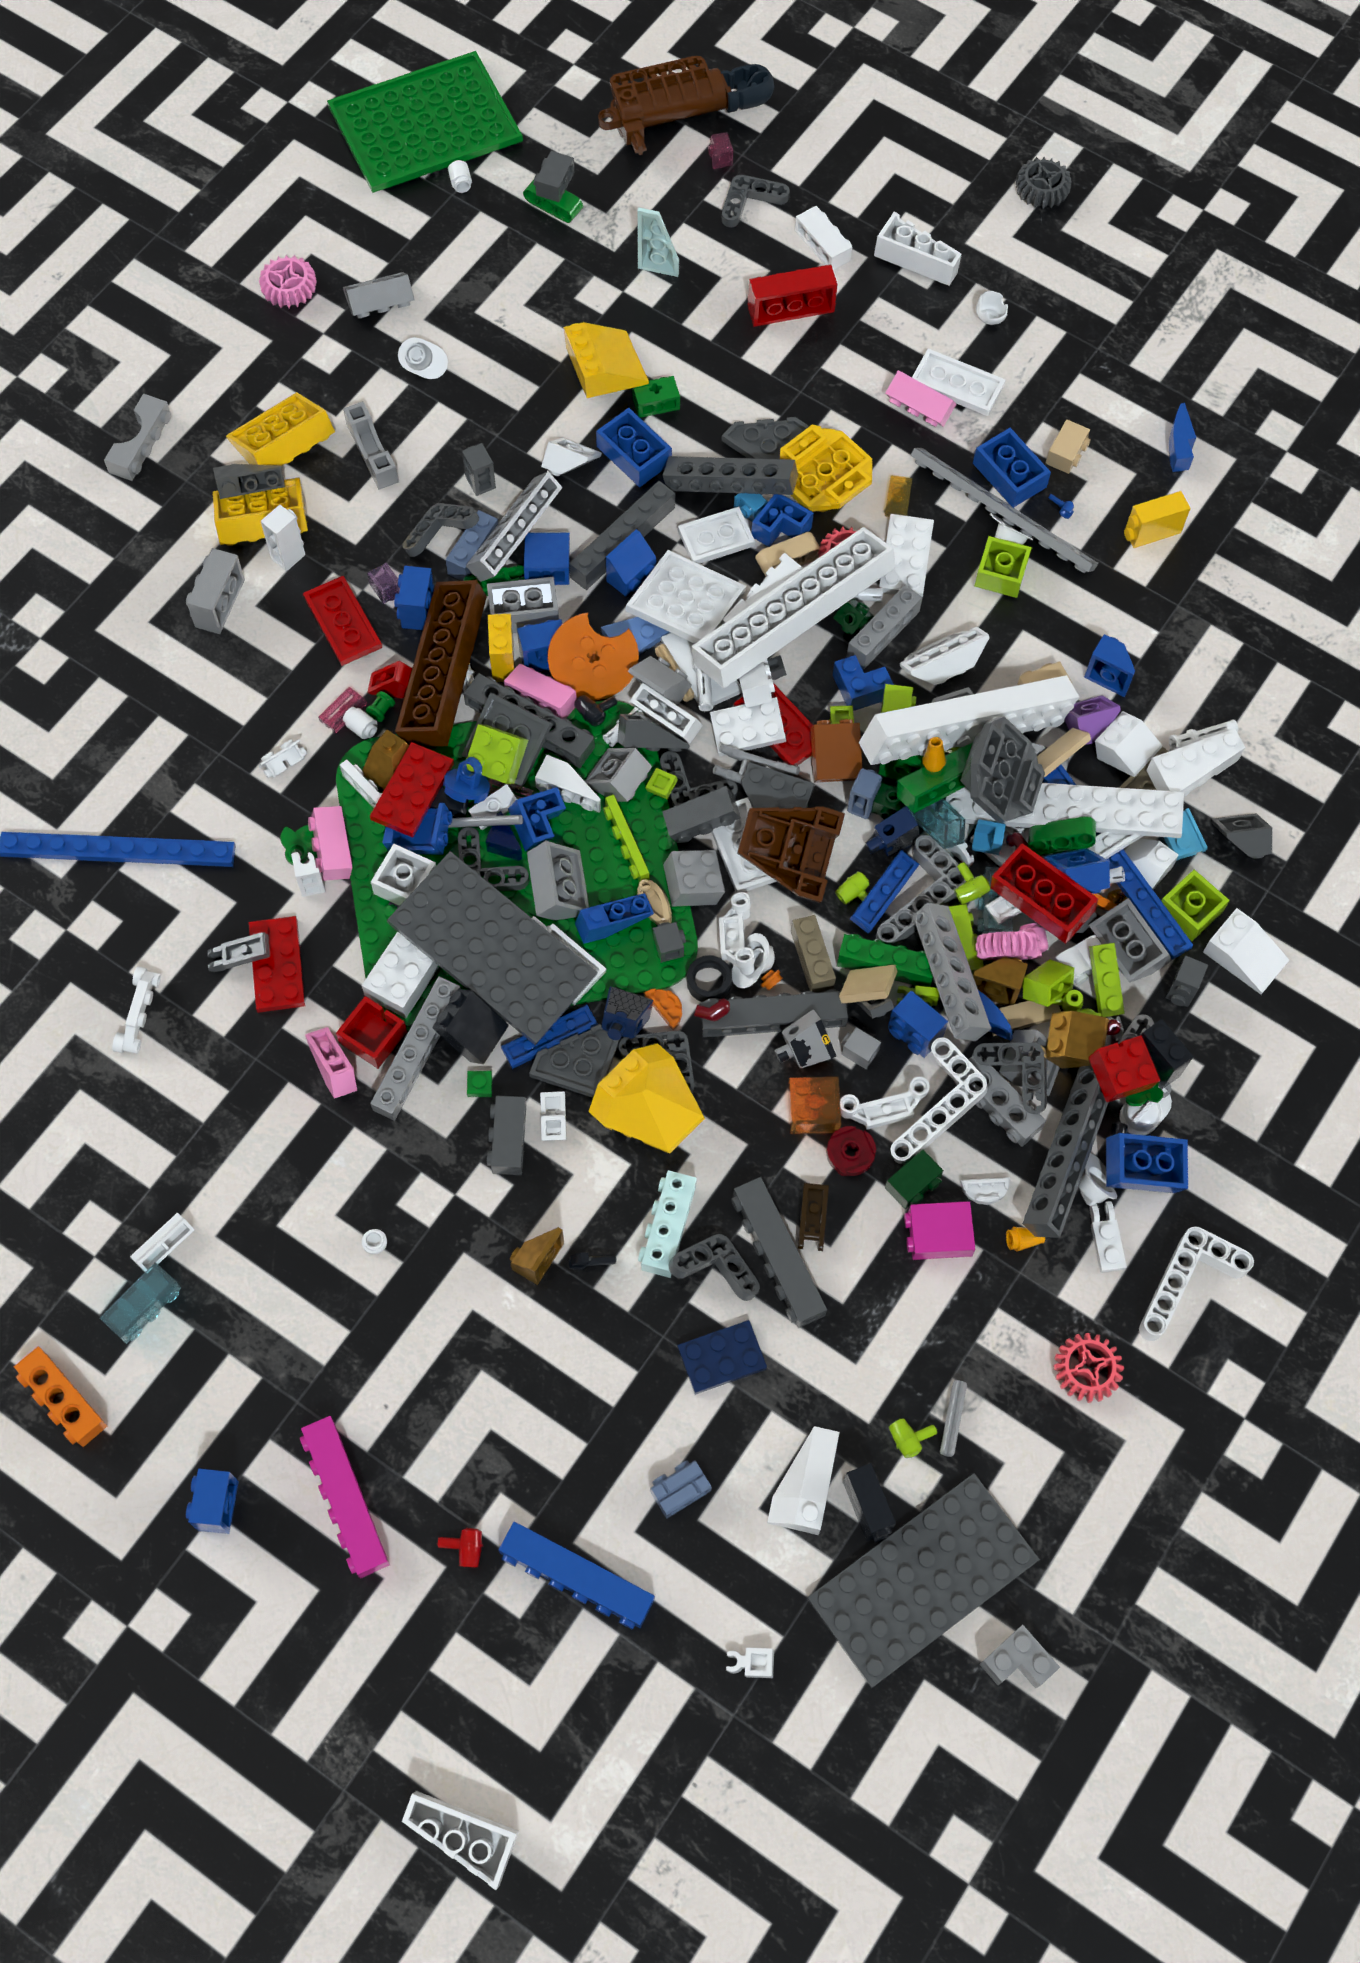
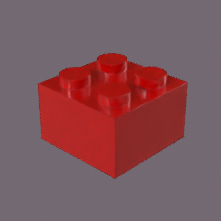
M365 996L336 1032L339 1044L379 1069L407 1033V1029L402 1019L388 1010L384 1012L382 1006Z
M1142 1035L1124 1040L1119 1044L1114 1043L1098 1048L1088 1057L1106 1102L1151 1089L1161 1081Z

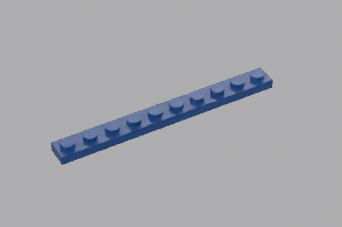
M1059 765L1043 778V783L1076 785L1062 765ZM1124 849L1109 857L1107 860H1109L1110 869L1120 866L1124 869L1122 872L1125 873V881L1116 882L1124 895L1130 899L1167 950L1171 959L1173 960L1192 949V942Z
M1 832L0 857L233 867L236 848L234 842L21 832Z

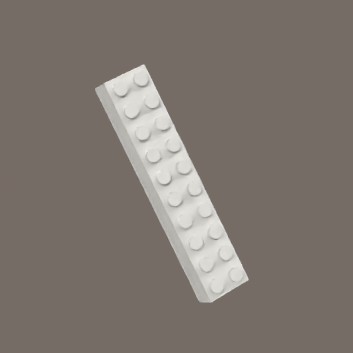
M865 527L861 528L694 644L692 651L695 665L721 687L726 688L895 569L894 548Z
M1066 675L874 715L859 744L870 765L886 764L893 760H905L911 756H924L929 740L933 737L942 739L944 751L953 747H964L974 741L975 736L983 729L985 723L997 717L1008 719L1022 734L1032 730L1039 731L1051 726L1058 727L1074 708L1079 695Z

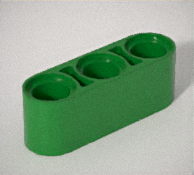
M534 180L523 191L525 199L530 204L566 223H571L583 209L582 201L566 190L560 202L537 196L536 186L533 184Z
M1091 817L1052 821L1045 825L1032 826L1029 829L1028 848L1038 855L1090 848L1096 843V821Z

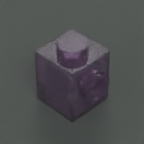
M384 563L368 572L369 584L382 603L385 604L388 601L395 600V594L400 592V588H398V578L388 564Z

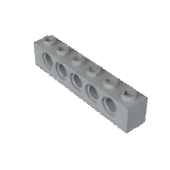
M549 471L531 480L467 563L466 567L480 582L496 576L563 488Z
M927 902L913 914V918L953 1036L956 1039L977 1041L991 1030V1026L949 906Z
M438 976L370 1103L373 1111L394 1121L396 1120L440 1037L433 1029L437 1017L450 1002L452 994L461 989L460 986Z

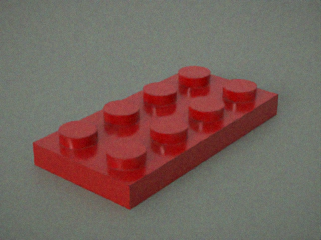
M344 576L303 593L305 601L341 666L382 648V643Z
M774 684L775 692H772L771 696L772 698L777 697L786 742L770 745V747L785 763L798 766L812 756L811 727L813 724ZM741 697L734 702V707L744 705V698Z
M411 742L370 814V820L413 838L443 785L444 776L453 767L454 759Z
M291 916L249 922L250 936L265 932L269 936L270 957L252 962L257 1013L306 1006L297 917Z

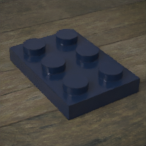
M749 1320L677 1345L695 1395L767 1369Z

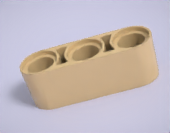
M806 532L761 550L755 558L766 577L765 573L771 567L775 569L781 563L779 558L784 553L802 566L819 558L818 550H820V546L813 534Z

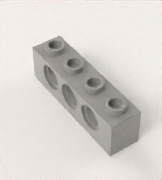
M904 585L849 642L847 658L856 655L861 668L865 669L920 612L922 596Z
M974 1056L970 1057L968 1060L985 1077L988 1088L986 1095L975 1105L981 1109L983 1108L989 1114L991 1121L997 1126L1000 1125L1006 1131L1008 1138L1012 1142L1018 1143L1023 1147L1043 1129L1046 1120L1040 1114L1028 1113L1023 1107V1097L992 1066L980 1065L975 1061ZM962 1064L955 1073H963L966 1070V1066ZM975 1081L969 1086L970 1090L975 1092L983 1088L976 1085ZM998 1097L1002 1099L1003 1104L994 1103L992 1098ZM1015 1114L1020 1117L1021 1121L1015 1122L1011 1120L1009 1115Z

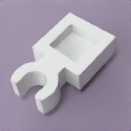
M746 1648V1656H741L736 1651L727 1652L728 1657L737 1658L735 1666L726 1667L728 1672L735 1674L745 1669L746 1677L773 1678L774 1650L772 1648Z

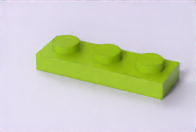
M1115 943L1089 946L1098 1013H1101V1017L1125 1014Z

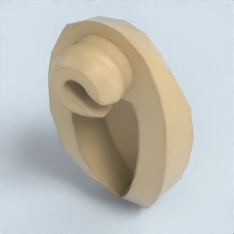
M641 880L638 885V895L646 894L654 912L648 918L656 925L664 922L671 923L670 903L664 891L651 880Z

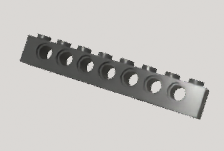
M1082 1066L1078 1069L1075 1082L1056 1129L1031 1202L1024 1216L1022 1224L1035 1237L1060 1238L1108 1102L1104 1098L1092 1066Z

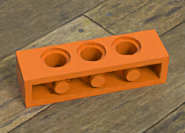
M39 1346L14 1366L19 1373L16 1376L17 1380L25 1388L30 1386L33 1389L34 1393L31 1395L41 1407L45 1404L49 1408L50 1412L47 1415L57 1426L61 1423L65 1427L66 1431L63 1434L72 1444L77 1442L84 1447L107 1427V1424ZM48 1374L47 1381L42 1385H38L40 1376ZM59 1393H64L63 1400L60 1403L54 1404V1397ZM79 1411V1419L70 1423V1415Z

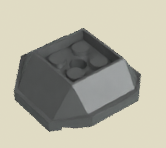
M997 717L985 723L983 729L975 736L960 781L971 792V799L995 821L1000 823L1033 813L1045 771L1042 765L1038 764L1037 754L1031 741L1008 719Z

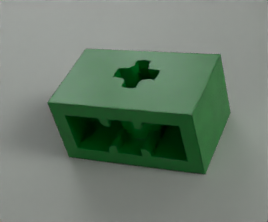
M674 376L650 380L647 385L632 388V398L639 418L680 410V394Z

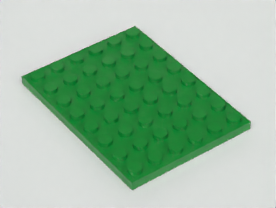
M476 51L327 100L328 107L372 193L447 168L454 161H467L523 141V135Z

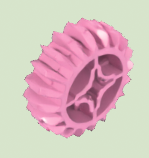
M286 255L282 259L278 256L276 261L270 259V265L264 264V270H261L259 277L261 292L267 301H271L273 306L278 304L280 308L287 305L289 309L291 305L298 307L300 302L306 304V298L311 299L312 293H315L317 283L315 272L309 262H305L303 258L297 260L295 255L292 258Z
M1022 931L982 934L977 937V943L975 944L977 957L988 961H997L1003 957H1014L1020 960L1033 959L1040 955L1041 941L1038 934Z

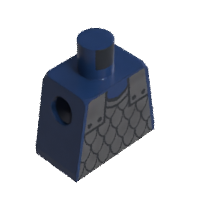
M906 806L874 827L876 837L868 840L865 844L871 854L883 849L887 856L893 855L915 844L916 839L919 837L918 824Z
M610 986L601 1028L608 1031L607 1034L612 1040H619L622 1036L630 1039L635 1038L650 1019L654 1000Z

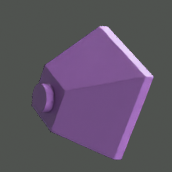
M1101 695L1076 702L1074 708L1067 714L1064 720L1069 730L1075 728L1090 733L1091 740L1087 744H1091L1114 721L1121 709L1118 704Z

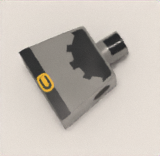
M814 1010L808 1012L784 1029L782 1035L786 1045L774 1050L780 1063L793 1058L799 1068H804L837 1056L822 1020Z

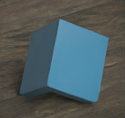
M979 819L975 827L972 850L999 855L1003 845L1006 824Z

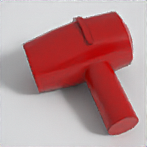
M466 1528L462 1530L461 1538H438V1548L459 1549L460 1566L478 1567L481 1548L483 1547L481 1530Z

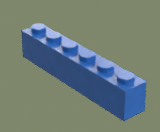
M513 1522L499 1548V1553L503 1555L501 1560L514 1567L517 1563L526 1568L525 1573L536 1579L542 1576L550 1580L548 1585L562 1592L564 1588L573 1593L572 1598L583 1604L589 1601L597 1605L595 1610L609 1617L611 1613L620 1618L619 1623L630 1629H633L634 1626L641 1628L655 1600L653 1594L516 1522Z

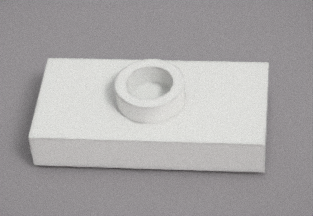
M506 784L468 811L472 817L504 816L509 813L508 808L517 798ZM479 826V827H480L481 830H484V829L487 828L488 826Z

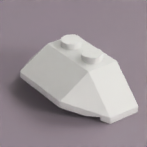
M974 627L970 631H961L949 635L909 654L900 663V667L910 675L934 685L942 684L947 679L963 674L966 670L975 666L989 640V634L979 627Z

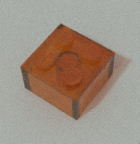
M789 1078L790 1134L834 1133L840 1129L839 1078Z

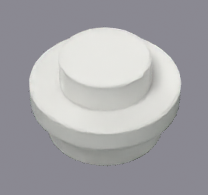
M378 1229L367 1231L362 1237L364 1250L370 1254L381 1253L387 1246L386 1235Z

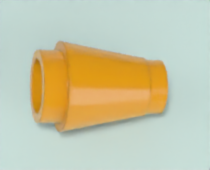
M933 737L929 740L922 760L923 765L930 772H938L946 764L943 741L938 737Z
M1012 1227L1011 1230L1006 1232L1007 1246L1010 1250H1015L1016 1252L1045 1242V1237H1035L1025 1227Z

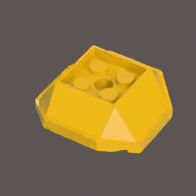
M812 424L780 448V459L795 460L798 478L794 493L790 496L810 511L825 512L831 509H840L872 484V458L843 431L821 428V426Z

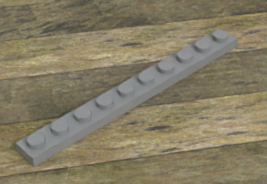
M914 448L910 456L916 459L915 463L923 468H930L933 470L932 474L939 479H947L951 482L950 486L958 491L964 490L968 493L967 497L977 503L979 501L986 505L985 509L993 514L999 513L1003 516V521L1009 525L1014 526L1015 524L1022 528L1020 531L1028 537L1034 536L1044 548L1050 549L1051 547L1057 551L1056 555L1065 561L1071 560L1075 563L1074 567L1083 573L1094 571L1099 564L925 449Z

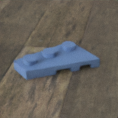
M639 617L601 627V632L606 637L619 636L629 628L636 639L639 655L661 642L662 636L671 633Z

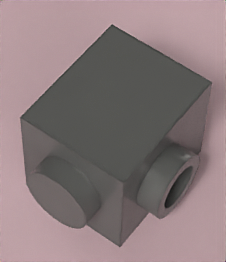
M664 922L653 928V939L661 963L684 957L683 944L686 943L685 935L682 929L678 930L676 922Z

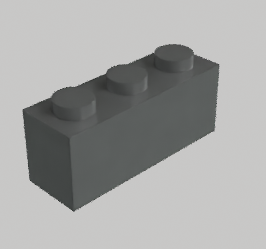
M727 786L663 811L669 836L677 843L689 842L692 837L700 834H709L713 829L720 826H729L735 820L741 818L734 794Z
M496 1096L495 1104H491L490 1119H494V1127H489V1142H493L492 1151L487 1152V1166H491L492 1174L522 1175L527 1107L525 1097Z

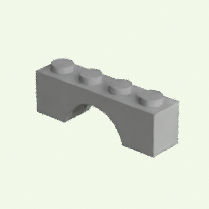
M146 394L142 395L134 409L138 424L141 425L140 432L128 442L114 443L104 459L110 474L133 481L135 475L141 471L142 463L146 457H149L155 441L159 440L165 424L169 423L171 418L167 401Z
M362 401L343 408L346 425L378 490L399 483L396 466L388 450H384L364 402Z

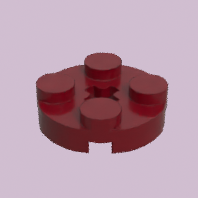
M846 1126L832 1134L828 1141L826 1156L829 1164L841 1176H856L866 1172L872 1166L876 1145L872 1136L865 1130L856 1129L854 1126ZM847 1146H851L852 1149L856 1148L858 1150L855 1152V1156H850L845 1153L847 1151Z

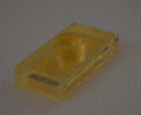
M891 475L885 510L886 517H890V514L907 516L912 478Z

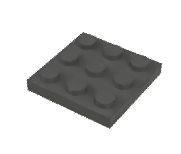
M490 693L462 756L468 757L478 724L489 725L528 739L529 741L515 781L516 784L524 786L553 723L494 693Z

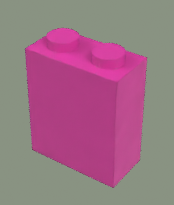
M970 1202L910 1205L908 1213L904 1214L905 1228L910 1229V1237H907V1251L912 1252L913 1260L973 1256L975 1241Z

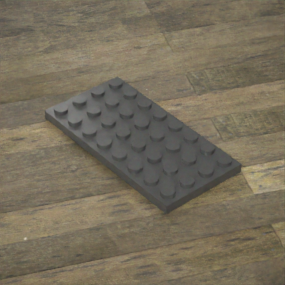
M451 851L387 919V923L466 989L472 990L494 1012L535 1046L598 973Z
M974 1473L807 1597V1600L872 1689L1040 1559Z

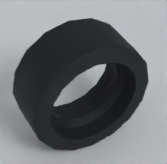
M713 955L702 956L689 966L687 971V988L696 1000L700 1002H705V1000L711 998L720 1000L729 994L732 986V971L728 963L722 960V958ZM704 968H714L720 971L723 975L722 986L714 991L700 989L695 982L697 972Z

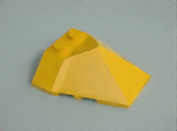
M658 1043L633 1049L598 1083L589 1109V1113L605 1128L613 1129L627 1137L641 1140L643 1143L667 1153H671L705 1119L674 1057Z

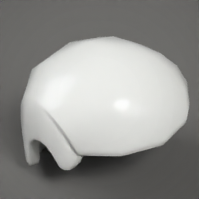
M985 291L980 295L976 312L978 317L986 324L996 325L1006 319L1008 305H1004L1002 301L1003 296L1000 293Z

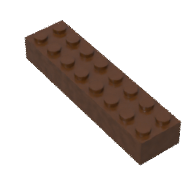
M477 580L436 582L395 730L397 735L406 741L409 746L411 742L423 747L448 746L487 598Z

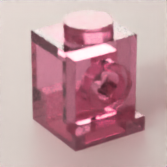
M727 132L711 135V144L708 145L710 157H712L713 169L733 165V148Z

